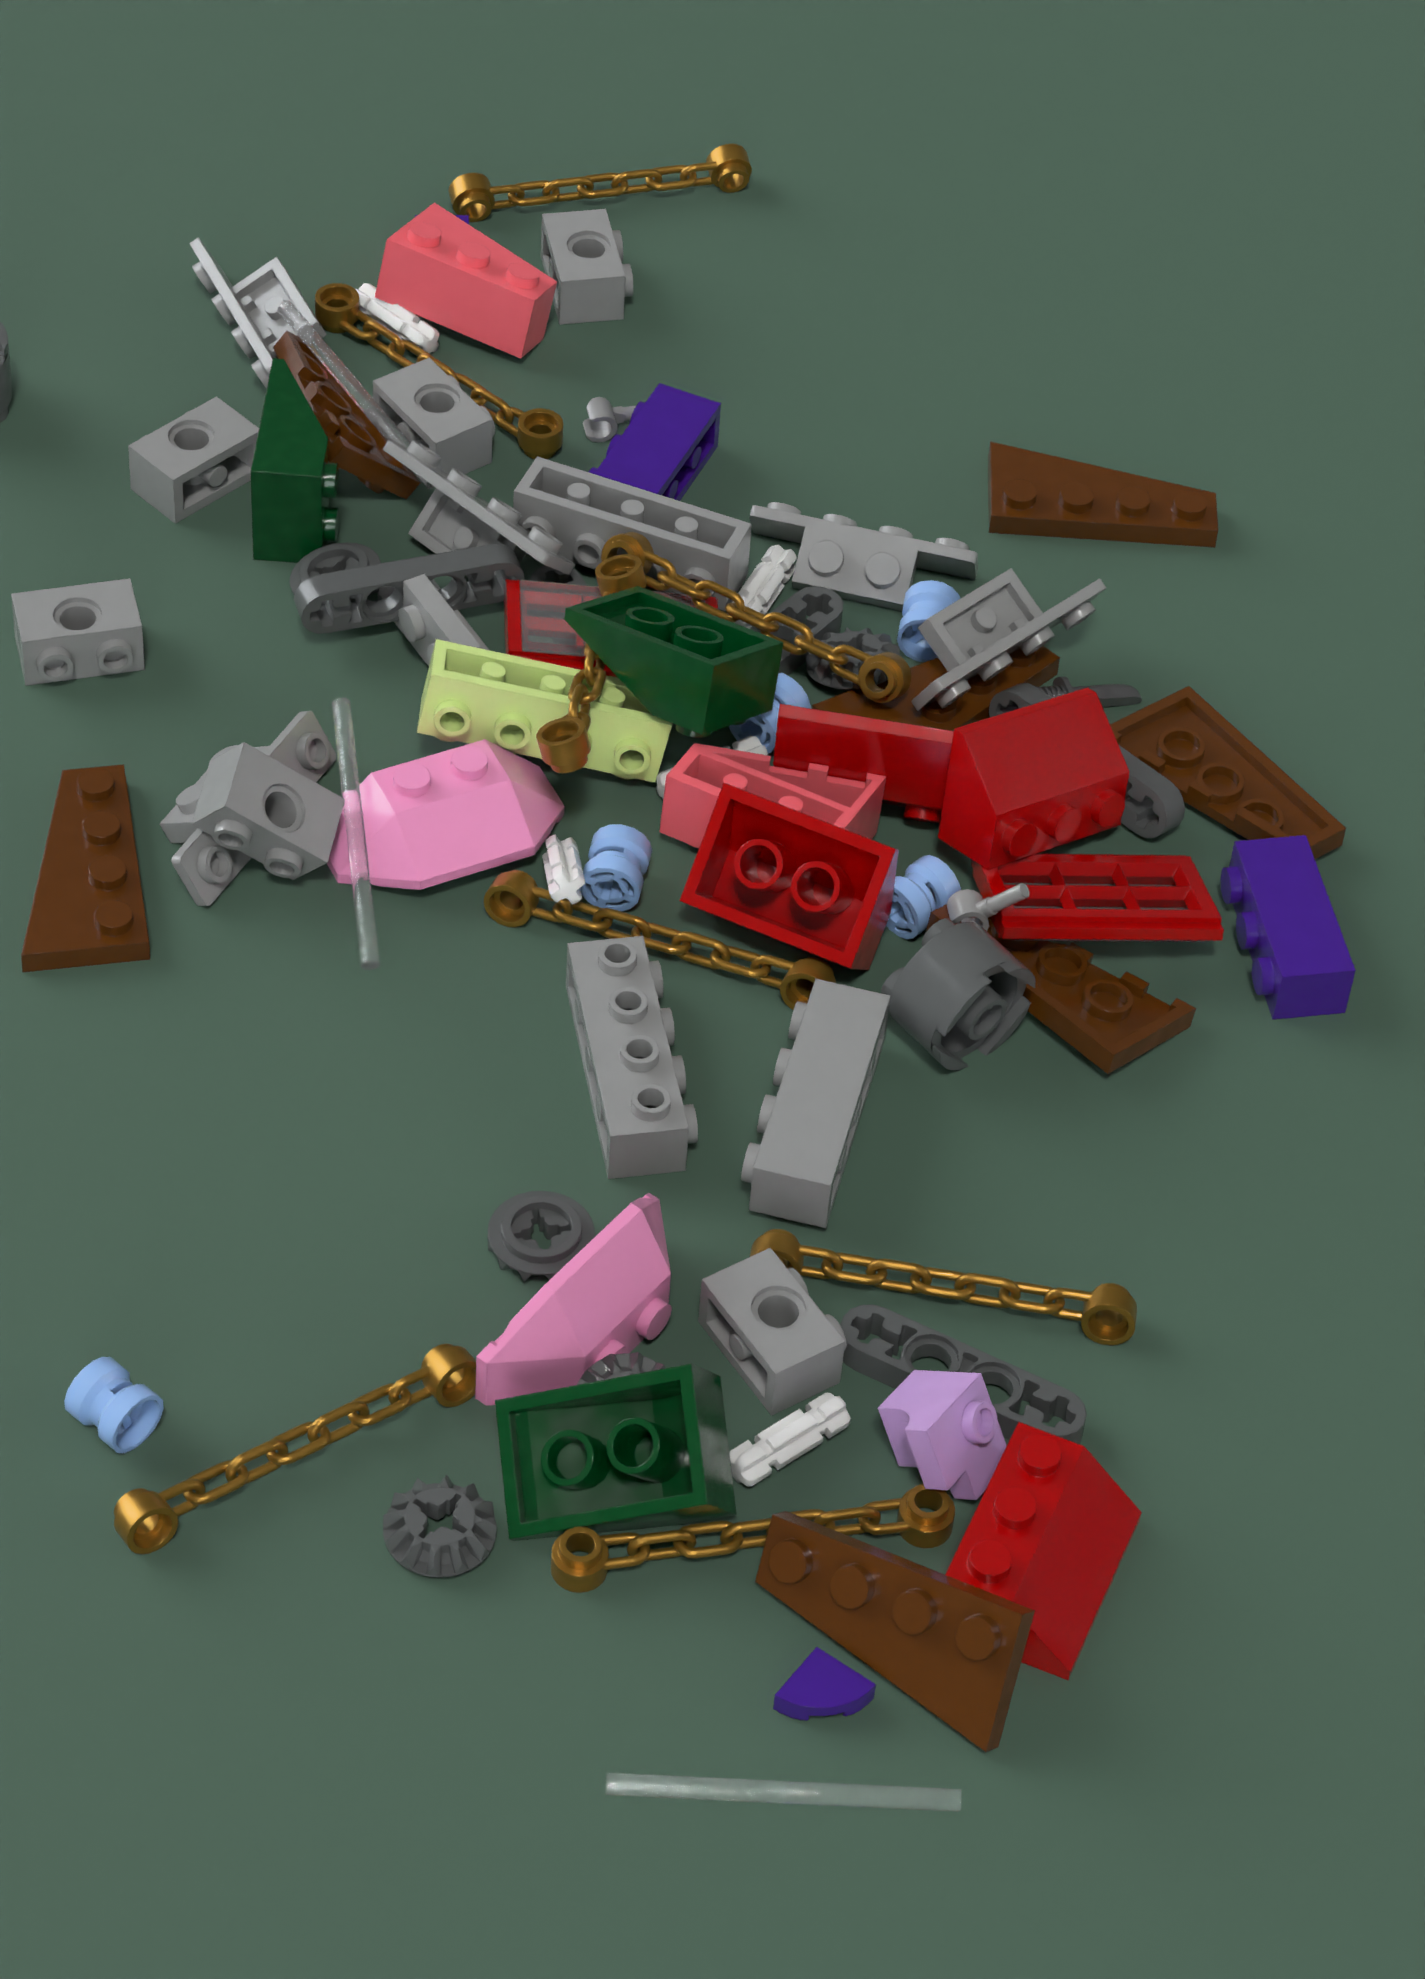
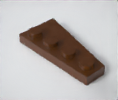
M990 441L988 454L989 533L1213 548L1216 546L1218 517L1216 493Z
M1044 646L1028 656H1025L1019 648L1009 655L1014 661L1010 666L986 682L981 679L979 674L969 679L967 682L971 689L943 709L937 701L932 702L920 711H917L911 703L928 685L948 672L938 657L911 667L910 687L903 696L895 700L877 703L867 698L861 689H853L813 704L812 709L954 731L955 728L990 718V702L997 693L1019 683H1029L1035 687H1040L1058 674L1060 657ZM888 680L877 686L881 689H886Z
M1190 686L1110 724L1118 745L1170 780L1179 789L1184 802L1244 838L1255 840L1306 835L1315 859L1343 845L1346 827Z
M124 764L62 770L21 953L22 972L150 960L149 937Z
M947 904L931 912L926 931L939 920L949 918ZM988 918L989 927L987 932L1035 976V988L1026 984L1023 994L1031 1002L1028 1012L1107 1074L1191 1026L1196 1008L1176 998L1169 1005L1147 993L1150 983L1127 971L1121 978L1091 964L1093 953L1074 943L1066 945L1052 943L1046 939L999 938L991 918Z
M783 1511L772 1514L755 1582L985 1752L998 1748L1035 1610L790 1512Z

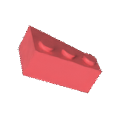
M434 202L387 238L375 298L392 305L398 304L413 314L521 359L544 339L557 281Z
M694 743L666 775L659 832L692 847L699 848L722 785L727 783L873 839L878 830L886 776L867 773L866 782L827 776L829 766L809 763L808 772L770 766L771 756Z

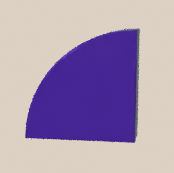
M816 1647L775 1694L773 1709L798 1720H809V1716H829L843 1713V1716H849L862 1710L874 1699L876 1684Z

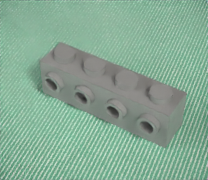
M538 456L514 490L513 508L523 515L518 524L529 532L533 526H536L564 544L559 553L572 563L595 570L602 562V549L611 537L622 533L636 532L643 535L650 542L654 554L667 559L674 565L677 574L696 583L701 580H710L737 593L748 576L751 523ZM619 548L617 555L628 554L623 548ZM653 563L646 575L659 581L657 574L660 571H666V569ZM673 588L663 591L666 593L684 594ZM708 589L711 597H716L718 609L726 611L725 606L731 603L732 600Z
M643 936L568 943L566 990L608 1179L686 1171L688 1144L697 1143L698 1124L694 1105H683L681 1094L686 1093V1073L683 1058L681 1055L672 1056L670 1046H673L675 1041L672 1011L670 1007L660 1008L658 1000L663 998V977L660 962L658 960L649 961Z
M815 978L808 1002H796L788 1039L795 1040L792 1049L783 1047L780 1049L773 1077V1085L779 1086L777 1096L765 1095L760 1110L757 1133L764 1134L761 1145L750 1142L743 1162L741 1181L751 1183L750 1211L822 1228L827 1227L885 1041L891 995Z

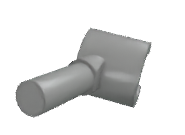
M595 397L591 399L586 407L589 418L583 421L587 438L592 442L598 443L610 440L618 430L617 424L631 419L636 405L612 407L610 401L606 398Z
M1020 883L985 899L975 890H960L948 899L947 909L949 918L954 924L960 921L962 923H978L987 931L989 927L988 918L997 914L998 911L1028 898L1030 895L1029 889L1026 884Z

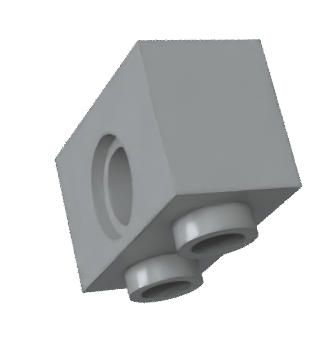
M606 209L542 214L541 260L545 274L557 281L553 304L559 325L624 319L625 297L633 296V274L629 263L622 264V235L620 230H612Z
M430 357L373 380V418L389 440L407 448L412 440L423 444L442 457L437 467L447 474L450 473L452 468L467 474L492 463V437L495 435V425L492 416L485 407L479 406L461 389L458 381L452 375H447Z
M216 396L128 445L131 490L176 524L251 481L250 471L259 428Z
M130 578L11 594L15 640L25 686L145 670L142 623Z
M243 742L210 760L191 824L212 835L213 840L217 844L228 849L239 850L263 863L268 872L279 877L294 880L328 863L345 799Z
M771 1247L702 1279L698 1322L771 1416L840 1383L843 1356L847 1347L846 1338L840 1324L832 1315L823 1314L809 1296L807 1286L801 1275L794 1268L787 1269Z

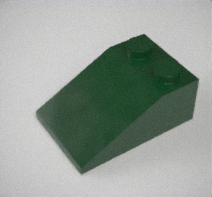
M273 358L250 471L253 560L298 563L310 552L326 546L327 542H337L339 508L329 507V498L336 499L339 465L338 463H328V437L285 359Z
M639 586L566 607L564 620L653 716L676 724L675 729L681 734L691 737H708L713 731L730 725L744 724L747 719L769 712L773 708L784 644L782 641Z
M691 1363L495 1400L510 1540L519 1541L559 1537L574 1527H587L596 1533L674 1526L737 1515L721 1377Z

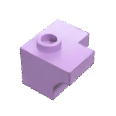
M913 1370L878 1407L897 1463L903 1467H917L925 1489L950 1490L954 1499L977 1500L986 1490L1007 1447L997 1419L996 1410L990 1400L982 1374Z

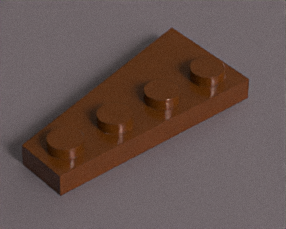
M286 330L273 349L278 359H285L328 437L329 463H338L339 468L357 476L366 487L378 494H381L385 489L407 500L418 487L420 481L412 470L383 450L389 438L326 351Z

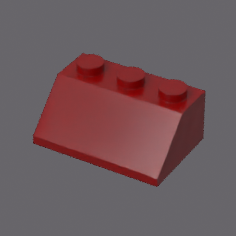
M1087 687L955 728L938 838L990 870L1120 826L1125 809V796L1130 771L1097 693Z
M780 704L773 766L808 772L809 763L829 766L827 776L866 782L867 773L886 776L883 804L905 807L904 818L940 823L954 731Z
M723 783L680 901L850 969L869 970L891 913L899 850L730 784Z
M1018 1422L945 1575L1035 1610L1021 1663L1069 1680L1139 1524L1142 1512L1085 1446Z

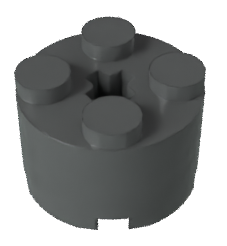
M944 918L927 930L922 940L923 947L911 958L905 967L897 969L886 979L881 993L891 995L889 1005L890 1016L943 1067L949 1070H960L968 1067L961 1058L976 1049L987 1056L1001 1046L1014 1032L1031 1004L1023 996L1026 984L1035 988L1036 979L1028 968L978 923L963 922L955 925L949 918Z

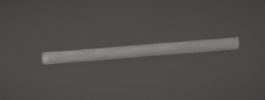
M289 300L282 302L278 306V313L387 441L389 439L408 448L411 442L293 303ZM417 475L428 489L434 488L433 485Z
M338 698L333 700L332 709L342 798L345 799L343 808L360 962L362 969L373 970L380 966L351 703L347 698Z
M606 1773L605 1795L961 1811V1789Z

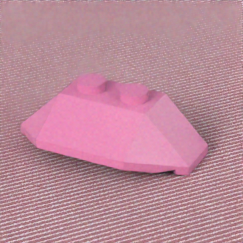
M484 739L371 772L344 802L327 865L338 883L355 884L358 880L379 887L421 890L535 855L550 835L554 825L559 823L564 816L565 806L540 766Z
M647 1193L643 1198H638L631 1202L511 1319L504 1333L499 1338L491 1341L476 1356L475 1399L489 1406L495 1405V1400L577 1385L584 1372L607 1355L630 1353L645 1338L652 1340L660 1334L670 1318L672 1308L669 1305L671 1271L660 1200L657 1197Z

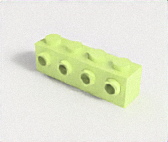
M436 639L421 697L417 733L431 735L442 741H459L469 744L486 739L514 754L542 759L536 734L546 723L568 714L570 703L568 692L574 676L581 670ZM606 675L600 696L593 702H590L589 716L591 723L587 734L591 750L587 755L588 761L583 768L611 773L623 779H640L655 783L672 723L653 716L619 678ZM584 679L581 684H584L590 693L593 687H590L586 679ZM581 704L578 706V712H580Z

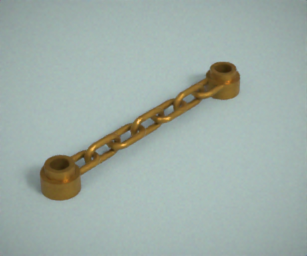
M725 144L711 151L706 159V163L688 166L674 165L622 173H603L491 187L490 181L485 175L481 173H466L452 181L448 192L454 212L457 215H469V222H478L487 218L492 209L543 205L584 198L613 197L653 190L666 191L714 184L723 192L734 193L747 186L752 173V167L747 152L741 145ZM709 171L710 177L697 178L696 172ZM680 173V181L662 183V175ZM645 178L647 184L628 186L627 180ZM612 181V189L593 191V183ZM577 185L578 192L560 194L558 187ZM543 188V196L524 198V190ZM508 193L509 200L495 201V194Z
M331 283L317 290L315 294V316L326 331L331 333L348 332L356 338L367 340L371 346L404 368L414 364L403 357L405 349L418 356L416 363L430 357L447 375H452L458 383L460 382L472 389L470 398L479 406L485 407L484 404L489 401L499 407L500 410L497 413L487 407L485 408L489 411L497 425L518 438L519 446L532 459H536L537 456L549 459L562 446L563 420L556 412L544 408L523 412L515 407H510L504 400L487 391L483 386L465 375L455 373L449 366L412 342L401 340L394 332L359 310V294L353 287L342 283ZM358 319L364 322L363 331L353 326ZM381 334L392 342L387 346L377 340L376 337ZM514 416L519 419L518 428L512 425Z
M627 532L615 535L605 543L602 549V561L617 556L619 548H623L628 554L638 556L642 562L647 581L646 585L660 591L673 588L690 596L693 604L699 610L730 622L741 620L760 629L761 634L784 642L783 650L791 654L804 655L809 652L829 661L830 668L835 674L859 685L863 694L874 702L886 703L903 696L910 687V667L898 654L885 652L871 656L849 645L843 644L834 648L813 637V633L808 626L778 612L764 615L745 606L741 595L710 580H701L696 583L677 574L674 565L667 559L654 554L650 542L639 533ZM653 563L666 569V571H660L657 574L659 581L646 575ZM708 589L735 602L728 603L725 606L727 613L702 601L711 597ZM778 622L803 634L795 637L794 642L797 646L770 633L779 630ZM846 654L864 662L858 675L840 666L847 664L849 661ZM876 669L886 673L888 677L886 689H881L875 684L874 672Z
M622 554L610 557L602 561L595 569L602 596L635 586L645 588L647 584L641 559L635 555ZM587 643L584 647V655L586 656L584 669L576 673L568 692V699L570 700L568 714L546 723L536 734L543 761L551 765L552 770L558 773H569L582 768L587 763V755L591 750L587 734L591 723L589 716L590 702H593L600 696L606 679V672L604 671L605 663ZM594 660H596L595 667H593ZM584 679H586V682L590 687H593L590 693L588 692L587 687L584 684H581ZM579 704H581L580 712H578Z
M512 870L498 875L484 896L486 912L494 921L503 926H522L532 915L552 922H563L589 931H595L610 939L643 936L647 948L676 955L682 960L711 969H722L745 977L755 978L765 985L779 988L783 1001L792 1010H794L797 1001L808 1002L815 978L836 983L832 968L820 958L808 957L791 962L771 955H760L733 946H727L719 940L687 931L681 932L655 923H649L638 916L618 910L600 908L580 901L571 905L567 898L557 902L553 906L552 911L538 908L539 897L550 901L554 900L551 898L549 890L537 887L535 880L529 874L520 870ZM573 909L594 915L592 921L572 916ZM613 919L635 925L632 928L631 935L609 929ZM652 933L672 938L671 945L650 939ZM692 942L713 948L714 950L711 952L710 958L688 952L691 949ZM731 956L752 962L750 968L731 963ZM771 966L788 970L783 980L768 976Z
M772 1229L765 1232L754 1241L750 1252L751 1257L771 1247L787 1269L794 1268L802 1276L874 1285L881 1289L913 1294L922 1293L963 1300L973 1304L997 1308L1009 1307L1016 1310L1051 1314L1059 1318L1081 1321L1084 1334L1092 1341L1102 1345H1118L1126 1342L1134 1334L1136 1326V1301L1126 1288L1115 1283L1101 1284L1092 1292L1017 1282L1002 1277L977 1273L965 1274L957 1271L924 1267L916 1263L891 1259H875L847 1253H836L824 1248L801 1245L792 1233L783 1229ZM804 1256L822 1258V1269L803 1266ZM843 1263L867 1267L866 1275L842 1271ZM887 1269L912 1273L910 1283L886 1279L888 1275ZM932 1278L956 1281L954 1289L932 1286ZM976 1284L1000 1287L999 1297L974 1294ZM1020 1292L1045 1296L1043 1304L1019 1300L1021 1297ZM1065 1298L1084 1301L1083 1311L1063 1308Z
M451 1344L438 1345L424 1357L421 1369L402 1377L395 1383L386 1384L368 1392L352 1402L320 1416L314 1422H306L292 1428L270 1441L239 1454L232 1460L216 1464L159 1493L148 1491L144 1488H137L127 1492L118 1500L114 1508L115 1530L132 1552L137 1554L155 1552L165 1546L174 1536L178 1528V1516L193 1510L198 1505L207 1504L241 1488L243 1485L275 1471L281 1465L294 1463L358 1431L363 1426L376 1424L432 1395L445 1407H455L467 1402L475 1395L476 1360L464 1347ZM422 1380L425 1388L412 1394L406 1388ZM389 1395L388 1399L391 1405L369 1415L370 1411L367 1404ZM346 1415L351 1423L332 1432L325 1426ZM308 1433L310 1443L288 1453L286 1443ZM266 1454L267 1459L270 1460L269 1462L250 1471L247 1470V1467L244 1465L245 1463ZM226 1472L225 1477L228 1482L205 1493L206 1488L203 1482ZM183 1493L187 1501L173 1508L166 1502Z
M920 1484L907 1491L902 1498L873 1501L865 1504L863 1507L831 1510L828 1512L820 1509H809L790 1513L807 1520H814L817 1524L825 1525V1527L845 1535L866 1532L873 1535L899 1533L906 1542L913 1546L934 1548L945 1543L952 1533L955 1505L945 1490L925 1489L924 1484ZM919 1508L932 1509L934 1512H925ZM899 1509L897 1522L879 1524L881 1521L879 1511ZM771 1518L738 1523L714 1521L690 1524L681 1527L679 1530L643 1535L626 1532L599 1536L590 1528L574 1527L561 1534L552 1546L551 1574L555 1582L565 1590L576 1593L588 1592L596 1589L603 1583L608 1569L640 1565L644 1561L679 1556L703 1558L727 1555L738 1549L764 1546L767 1535L743 1538L742 1532L766 1530L767 1534ZM858 1518L859 1523L835 1526L834 1521ZM722 1531L720 1545L694 1548L697 1543L696 1534ZM671 1541L674 1544V1547L650 1549L649 1545ZM629 1543L627 1546L629 1556L608 1559L609 1551L607 1546ZM582 1551L589 1554L586 1556H576L571 1552Z

